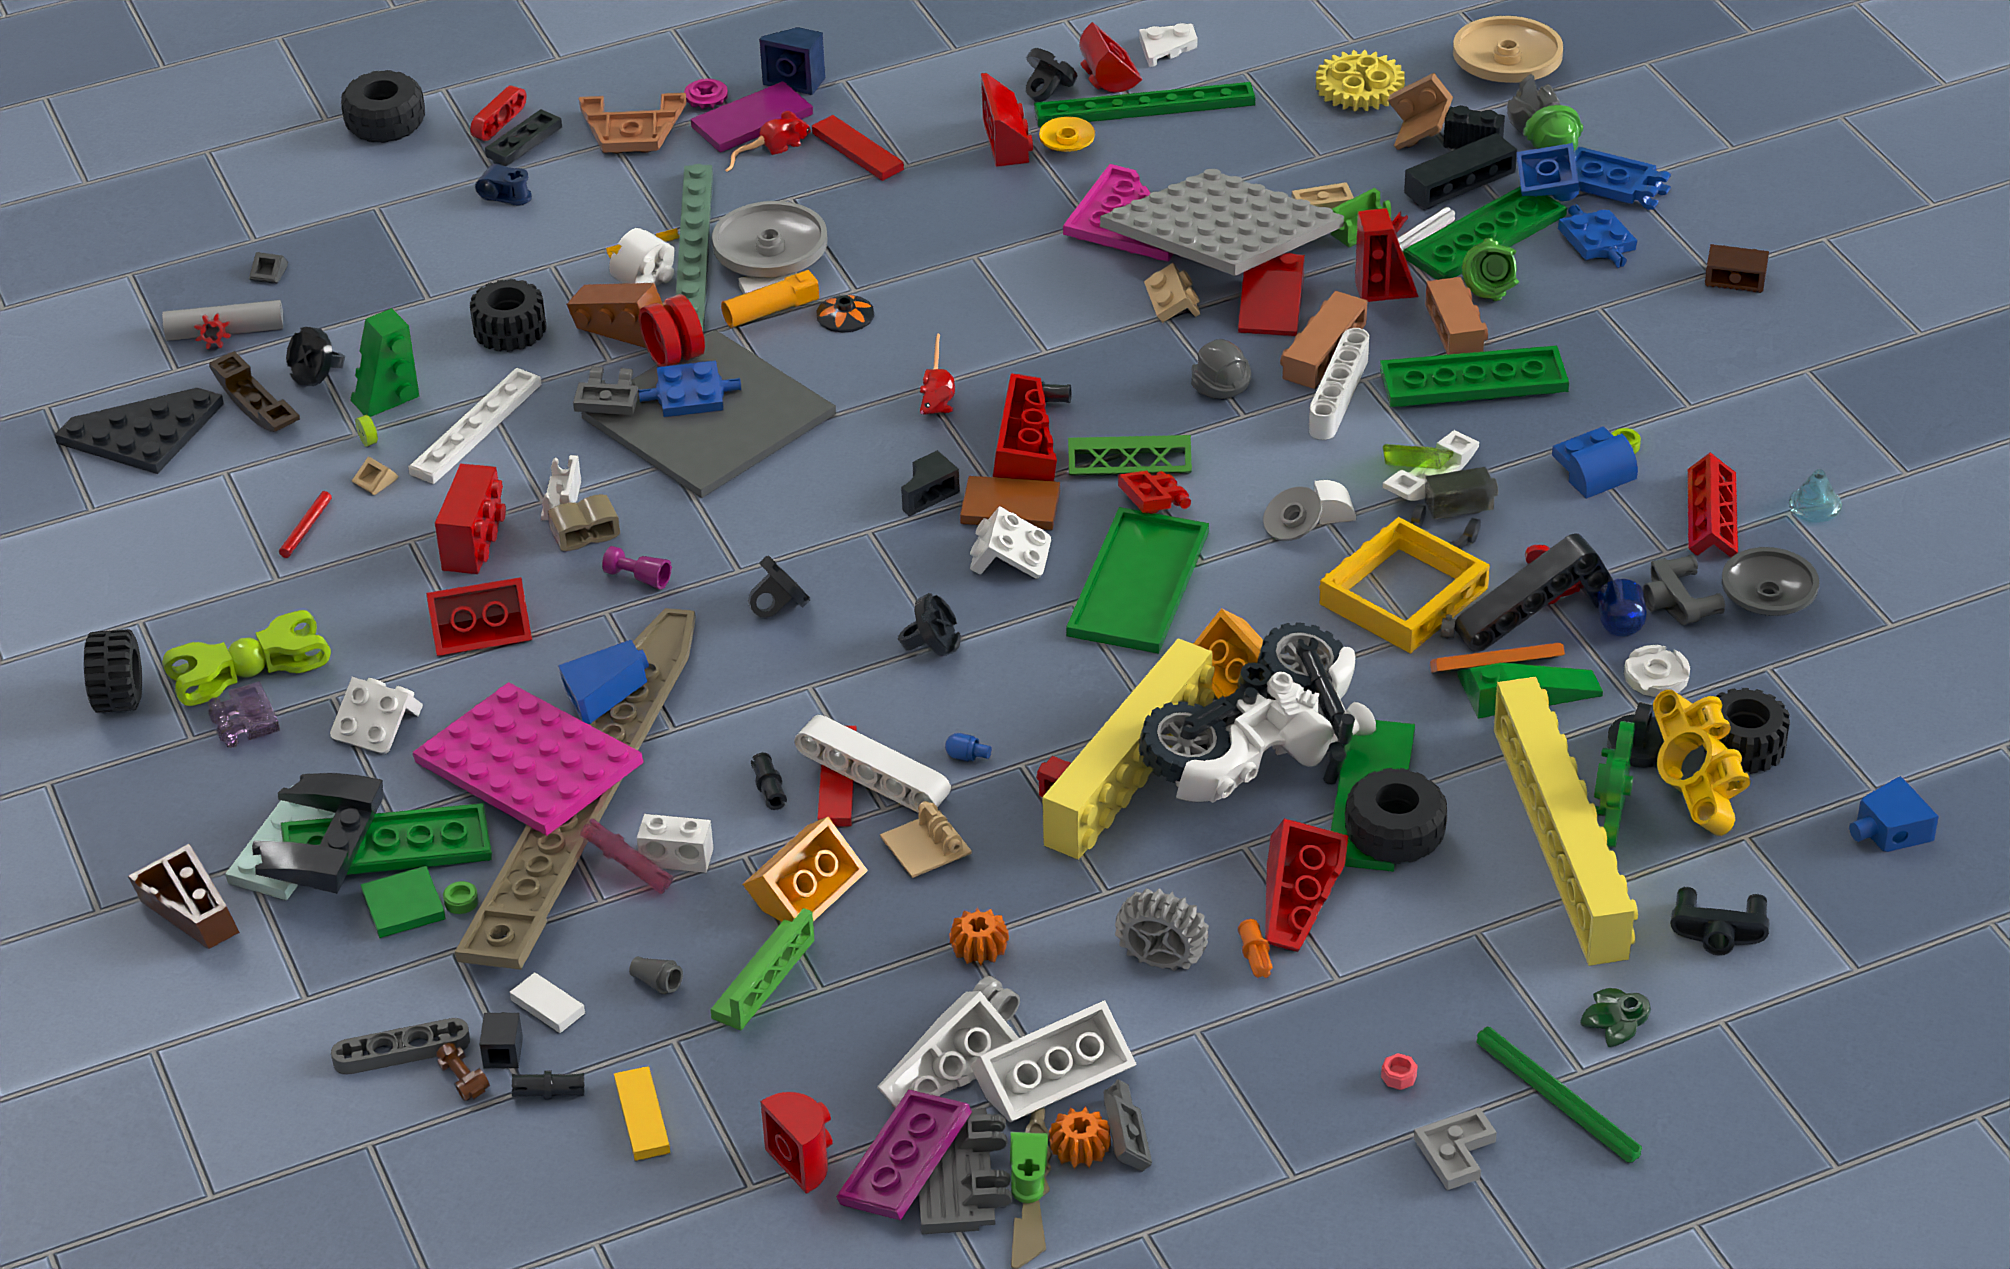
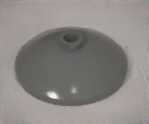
M1757 547L1739 552L1727 561L1722 572V586L1727 596L1745 610L1765 616H1784L1806 608L1815 600L1819 590V576L1810 562L1794 552L1774 547Z

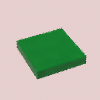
M427 866L360 884L364 900L379 938L446 919L445 911Z

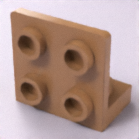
M1435 73L1390 94L1387 100L1403 120L1394 144L1397 150L1405 146L1412 147L1420 139L1428 135L1432 137L1443 128V122L1453 96Z

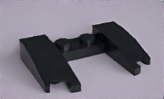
M341 773L302 774L298 783L289 789L284 787L278 792V800L333 812L335 815L320 845L295 842L253 841V855H261L262 863L255 866V873L259 876L338 894L383 800V780Z

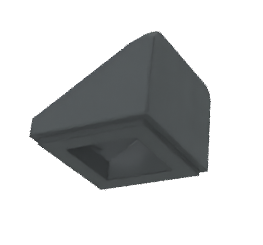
M256 252L249 279L278 283L287 268L288 261L283 255Z

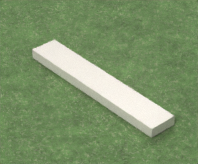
M519 368L514 369L408 466L409 474L435 484L542 385L541 377Z

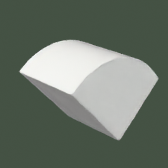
M1330 480L1314 481V491L1322 502V514L1319 524L1356 521V514L1350 495L1343 485Z

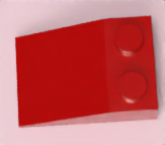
M1285 253L1244 271L1238 333L1297 335L1304 286L1305 255Z

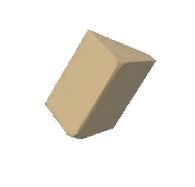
M368 456L352 479V482L371 494L376 495L396 481L399 476L390 468Z

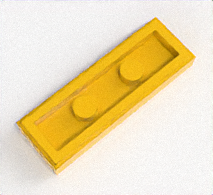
M649 1066L614 1073L634 1160L669 1154L670 1145Z

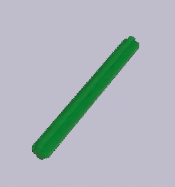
M1487 1026L1478 1032L1477 1044L1626 1162L1633 1163L1641 1156L1642 1146L1494 1029Z

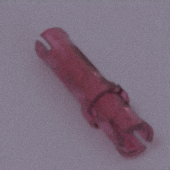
M594 818L589 820L590 824H585L580 836L602 850L604 857L609 860L613 858L660 894H663L665 889L669 888L674 876L632 848L624 841L625 838L622 835H615Z

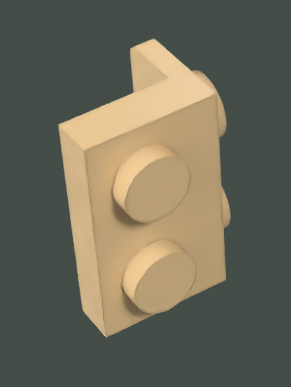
M1174 263L1154 273L1144 281L1156 315L1162 323L1186 308L1195 317L1200 315L1197 306L1200 300L1193 288L1190 287L1193 285V282L1185 270L1180 272Z

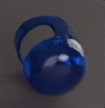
M1616 579L1601 587L1597 595V603L1603 627L1610 634L1620 637L1630 636L1641 630L1646 622L1647 615L1644 593L1641 586L1629 579Z

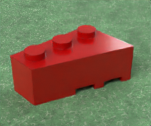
M1387 208L1358 211L1355 284L1360 298L1367 300V302L1419 297Z

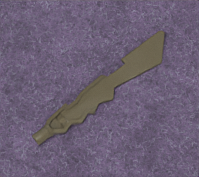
M1041 1108L1030 1114V1122L1026 1126L1025 1133H1048L1049 1143V1131L1045 1127V1108ZM1049 1146L1047 1147V1166H1045L1043 1196L1050 1192L1045 1178L1051 1171L1049 1161L1052 1157V1152ZM1039 1200L1034 1203H1023L1022 1218L1014 1217L1012 1269L1021 1268L1046 1250Z

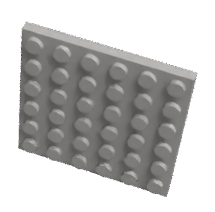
M1206 169L1199 175L1187 177L1185 181L1171 184L1166 189L1152 192L1147 197L1133 200L1126 206L1114 208L1111 212L1100 216V227L1234 276L1344 226V216L1334 213L1330 208L1311 205L1307 200H1297L1288 197L1284 192H1274L1265 189V186L1261 184H1250L1243 181L1241 177H1230L1221 174V171L1217 169Z

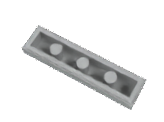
M281 300L163 311L162 314L166 341L197 338L200 336V330L195 329L194 326L196 324H205L202 316L205 314L211 320L219 313V321L222 323L230 322L225 327V332L230 334L283 329ZM208 324L207 336H217V333L220 331L219 327H212Z

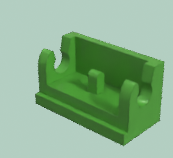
M1373 188L1333 208L1334 213L1344 216V226L1332 231L1330 235L1349 248L1356 245L1358 211L1387 208L1391 218L1390 201H1384L1382 207L1380 204V191Z

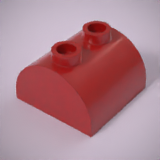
M1091 22L1083 31L1079 42L1080 51L1084 57L1080 65L1091 75L1088 77L1089 81L1098 90L1103 88L1110 92H1123L1135 87L1142 81V78L1126 50L1096 24Z
M782 1092L771 1095L760 1101L765 1150L807 1194L823 1182L828 1172L827 1148L833 1145V1140L825 1128V1124L831 1120L830 1113L822 1102L817 1103L813 1098L805 1094Z

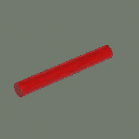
M327 491L320 493L279 549V554L282 557H290L331 501L332 496Z

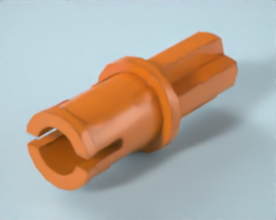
M1246 919L1238 926V933L1243 942L1242 953L1249 960L1253 975L1257 978L1262 976L1267 978L1271 975L1270 970L1273 968L1268 954L1270 950L1269 943L1263 938L1259 923L1254 919Z

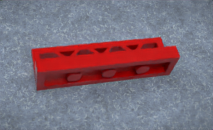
M1710 452L1688 468V549L1698 556L1714 544L1731 558L1738 553L1736 472Z

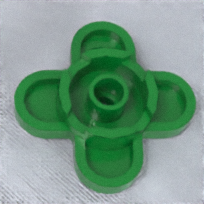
M1620 722L1616 749L1602 748L1601 756L1607 757L1606 764L1599 763L1594 798L1600 799V807L1595 806L1598 816H1605L1604 829L1607 835V846L1616 847L1622 809L1625 805L1626 796H1631L1633 776H1629L1635 723Z

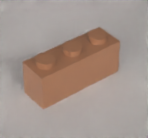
M1461 277L1427 281L1425 305L1447 355L1483 352L1484 341L1488 340V329L1486 323H1482L1480 320L1478 306L1473 305L1470 288L1465 287Z

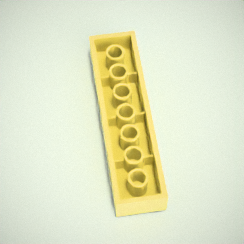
M1179 638L1174 642L1042 797L1044 846L1078 860L1087 849L1093 848L1100 833L1112 825L1115 815L1121 808L1127 807L1132 795L1138 788H1142L1145 785L1148 776L1153 771L1151 767H1147L1144 764V756L1139 754V739L1147 715L1151 716L1153 709L1156 707L1161 709L1164 704L1170 702L1173 705H1178V702H1188V705L1194 706L1198 704L1203 706V708L1213 702L1212 678L1215 667L1212 666V651Z

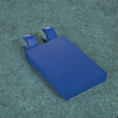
M1578 147L1574 152L1579 189L1582 192L1630 204L1637 200L1644 208L1653 210L1658 205V200L1651 199L1650 197H1654L1656 194L1666 195L1671 189V186L1662 183L1667 182L1671 174L1667 171H1656V165L1583 147Z

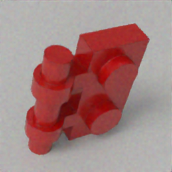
M1147 470L1119 474L1118 486L1143 513L1152 514L1160 510L1171 509L1172 503L1175 506H1180L1182 509H1187L1191 505L1188 492L1182 486H1177L1176 479L1170 474L1160 471L1152 476Z

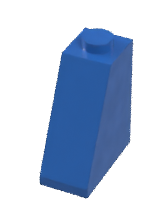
M628 640L558 665L564 691L580 720L591 724L647 683L644 669L649 668V664L643 649L638 651L632 640Z

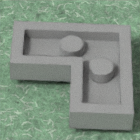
M1480 1107L1414 1129L1415 1142L1447 1190L1480 1179L1481 1169L1469 1151L1495 1143L1497 1132Z

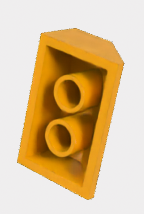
M1222 608L1193 643L1212 651V666L1215 667L1212 678V690L1218 699L1235 693L1238 689L1237 682L1241 668L1248 663H1257L1263 639L1243 618Z
M829 817L807 825L742 885L760 909L782 922L785 919L792 922L800 911L805 908L812 911L814 921L868 870Z

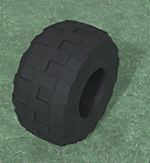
M372 71L371 73L360 75L349 83L341 96V110L345 126L358 138L365 139L368 142L385 143L409 136L415 129L417 130L425 116V103L421 87L413 78L399 71Z
M1385 768L1366 775L1352 786L1350 793H1348L1345 806V829L1350 841L1366 856L1369 855L1380 862H1392V864L1410 863L1432 853L1444 838L1447 825V801L1440 788L1431 780L1429 781L1423 774L1403 768Z

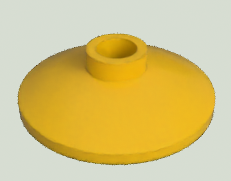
M1059 117L1046 122L1039 131L1040 141L1050 149L1071 152L1089 146L1095 138V130L1086 120L1076 117Z

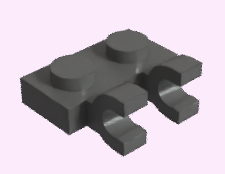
M591 366L588 383H578L573 401L574 411L634 415L639 391L638 386L631 382L633 369L621 368L618 383L606 384L605 380H602L603 367Z

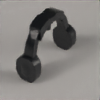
M1417 504L1411 517V524L1419 528L1422 527L1426 515V505ZM1471 518L1463 535L1457 541L1449 543L1459 549H1462L1468 543L1473 544L1478 537L1481 520Z

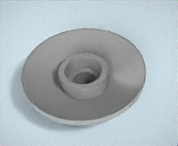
M1292 487L1280 492L1270 501L1264 512L1263 524L1266 531L1271 537L1280 541H1292L1303 537L1316 526L1321 517V499L1315 491L1307 487Z

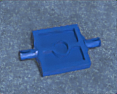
M1575 204V206L1572 205L1568 209V213L1572 217L1559 219L1557 229L1585 260L1598 257L1608 258L1619 268L1623 267L1627 262V259L1621 253L1636 250L1637 239L1610 210H1599L1587 214Z
M715 360L657 367L658 382L656 388L638 389L640 402L658 400L662 406L663 417L723 410L722 398L724 392L741 390L740 377L722 380V377L718 374Z

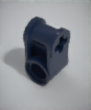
M493 164L488 167L475 183L476 192L485 200L519 206L527 204L532 199L531 191L527 187L528 172L522 168H511Z

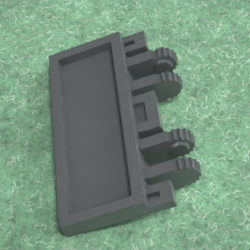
M986 1108L971 1109V1115L919 1192L921 1234L979 1231V1226L995 1225L994 1208L1006 1207L1009 1203H1012V1193L1009 1189H1006L1011 1182L1009 1173L1004 1170H991L990 1152L994 1150L1001 1151V1149L1007 1147V1137L1003 1132L1006 1127L1005 1117L999 1114H987Z

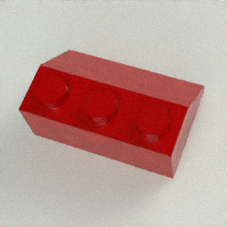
M981 73L982 120L996 167L1029 163V151H1033V140L1031 134L1028 135L1027 119H1024L1022 103H1017L1013 91L989 74Z
M522 577L426 593L437 656L532 640Z

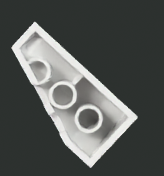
M981 991L965 992L934 1022L877 1088L894 1108L900 1103L908 1089L940 1096L976 1079L971 1065L979 1056L1017 1040L1019 1037Z

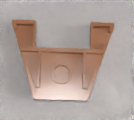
M686 93L661 94L660 110L604 112V96L579 97L580 110L603 153L659 150L687 104Z

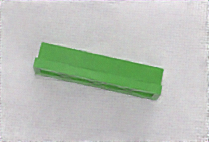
M1191 435L1068 438L1069 475L1126 474L1146 470L1150 474H1157L1160 471L1165 473L1192 472ZM1170 452H1185V465L1172 466L1164 456ZM1137 453H1153L1157 457L1150 466H1141L1133 458ZM1075 454H1091L1096 458L1089 467L1075 468ZM1106 454H1123L1127 458L1119 467H1111L1103 460ZM1161 461V462L1164 463L1166 466H1156V465ZM1100 462L1104 467L1095 466ZM1129 462H1131V463L1134 465V467H1125V466H1126Z
M803 908L792 922L785 919L713 1005L711 1008V1019L742 1031L815 941L812 911Z

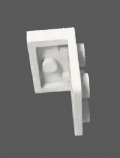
M1000 506L989 519L984 518L980 522L976 530V535L979 537L970 551V555L973 556L970 566L972 571L981 575L994 558L998 557L1034 578H1039L1043 574L1051 543V536L1048 533Z
M352 677L330 735L337 741L379 754H387L390 751L404 713L419 717L423 704L413 697L414 692L400 686L392 689L386 687L385 683L373 678H368L365 681Z

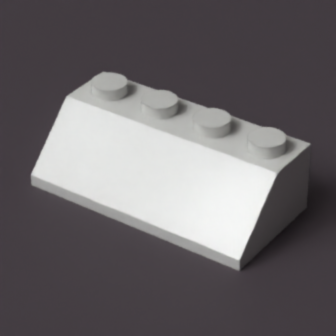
M1104 1000L979 1056L971 1065V1068L986 1099L1009 1122H1013L1130 1069L1137 1064Z

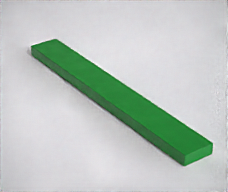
M1251 82L1039 102L1034 103V113L1038 127H1042L1046 122L1059 117H1076L1087 122L1255 106L1256 97Z

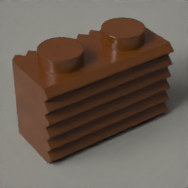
M1710 244L1705 285L1707 287L1709 285L1712 287L1717 286L1718 288L1723 287L1724 289L1729 287L1730 289L1735 288L1742 291L1746 289L1748 292L1751 290L1753 292H1763L1769 251Z

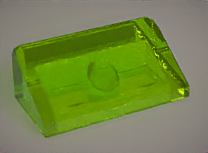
M1383 445L1385 464L1393 466L1441 469L1454 455L1452 450L1441 448Z

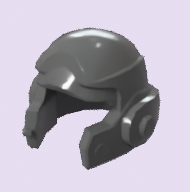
M1532 74L1521 81L1516 96H1513L1507 105L1510 123L1522 133L1527 120L1536 111L1547 106L1561 105L1550 84L1544 87L1541 86L1539 92H1537L1535 78Z
M1216 339L1204 345L1198 352V364H1193L1191 368V384L1197 392L1214 399H1227L1242 393L1247 389L1251 380V369L1243 352L1238 346L1224 339Z

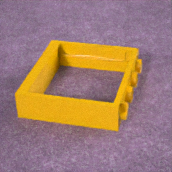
M1398 517L1387 527H1383L1371 540L1364 542L1350 557L1344 558L1341 564L1330 573L1325 574V577L1320 580L1319 604L1411 654L1441 629L1442 619L1446 618V615L1450 614L1454 618L1488 589L1490 564ZM1399 549L1455 579L1406 621L1349 591Z

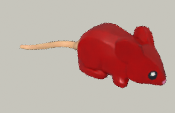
M784 111L781 114V119L767 121L761 126L757 140L737 148L732 153L730 166L725 171L728 172L733 168L735 158L739 153L755 149L761 145H765L772 155L787 151L788 145L799 147L801 146L800 139H805L810 134L811 128L806 122L797 118L793 112Z
M937 334L935 341L934 368L926 369L923 377L924 385L920 387V393L925 394L922 399L920 414L949 413L953 410V407L947 405V403L955 394L954 378L947 370L938 369L940 334Z

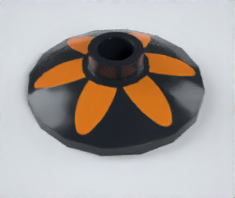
M850 294L828 298L816 310L817 321L822 327L840 333L863 329L874 318L872 304L860 296Z

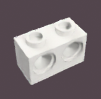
M644 814L637 835L640 867L706 873L713 852L711 820Z

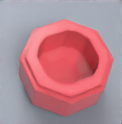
M1397 1053L1385 1058L1382 1065L1381 1078L1388 1087L1402 1090L1413 1086L1417 1077L1418 1066L1412 1057Z

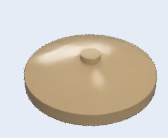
M1493 16L1475 20L1462 27L1454 37L1453 56L1462 69L1474 76L1496 82L1518 83L1530 74L1534 75L1536 80L1555 71L1562 61L1563 42L1556 31L1541 22L1517 16Z

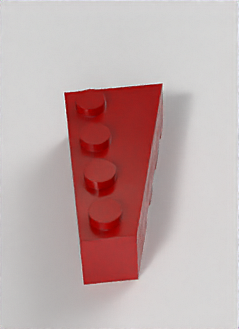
M1013 373L1010 375L996 448L993 477L1054 481L1057 458L1056 453L1053 451V438L1049 431V417L1046 415V403L1041 378Z

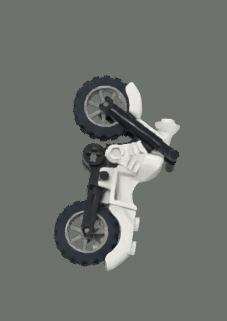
M1296 622L1295 625L1286 623L1282 624L1279 629L1273 628L1269 636H1265L1257 663H1248L1241 668L1237 682L1238 689L1235 693L1227 697L1222 696L1204 708L1198 704L1194 706L1188 705V702H1178V705H1173L1170 702L1164 704L1161 709L1159 707L1153 709L1151 716L1147 715L1139 739V754L1144 756V764L1147 767H1151L1155 775L1158 777L1162 775L1166 777V781L1172 783L1176 781V785L1179 787L1176 798L1193 802L1211 801L1214 803L1216 800L1228 797L1242 782L1247 783L1255 778L1263 752L1271 746L1273 749H1276L1275 753L1277 755L1288 753L1299 763L1307 767L1316 766L1327 754L1329 764L1323 780L1327 784H1335L1347 756L1342 745H1347L1355 734L1359 736L1373 734L1376 730V721L1372 712L1365 705L1353 702L1345 710L1340 700L1345 695L1353 676L1355 667L1354 650L1350 647H1343L1339 639L1335 640L1333 634L1327 630L1325 632L1321 631L1319 626H1305V623Z

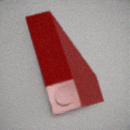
M1285 818L1271 834L1267 859L1265 940L1270 945L1296 952L1300 950L1317 919L1320 909L1327 900L1335 881L1345 866L1348 835Z

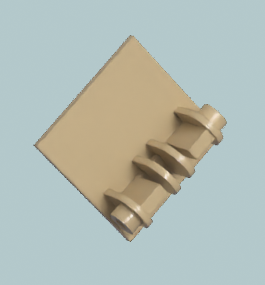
M924 801L919 805V819L880 834L882 840L912 878L972 854L971 849L955 831L946 817L938 810L937 806L928 801Z

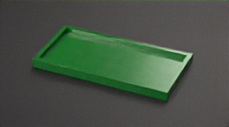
M1119 507L1066 626V636L1159 654L1209 534V523L1155 513H1143L1139 510Z

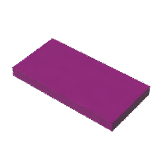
M780 82L690 120L691 127L719 152H723L759 137L761 126L767 121L781 119L782 112L791 111L797 118L803 119L813 115V106L785 82Z
M908 1089L836 1197L839 1204L901 1220L971 1115L972 1111L969 1104Z

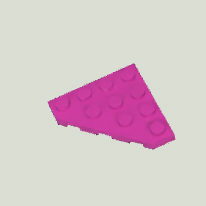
M1109 164L1063 225V235L1079 240H1086L1167 262L1174 254L1100 227V216L1111 212L1114 208L1126 206L1133 200H1140L1150 195V191L1141 184L1140 176L1133 169Z

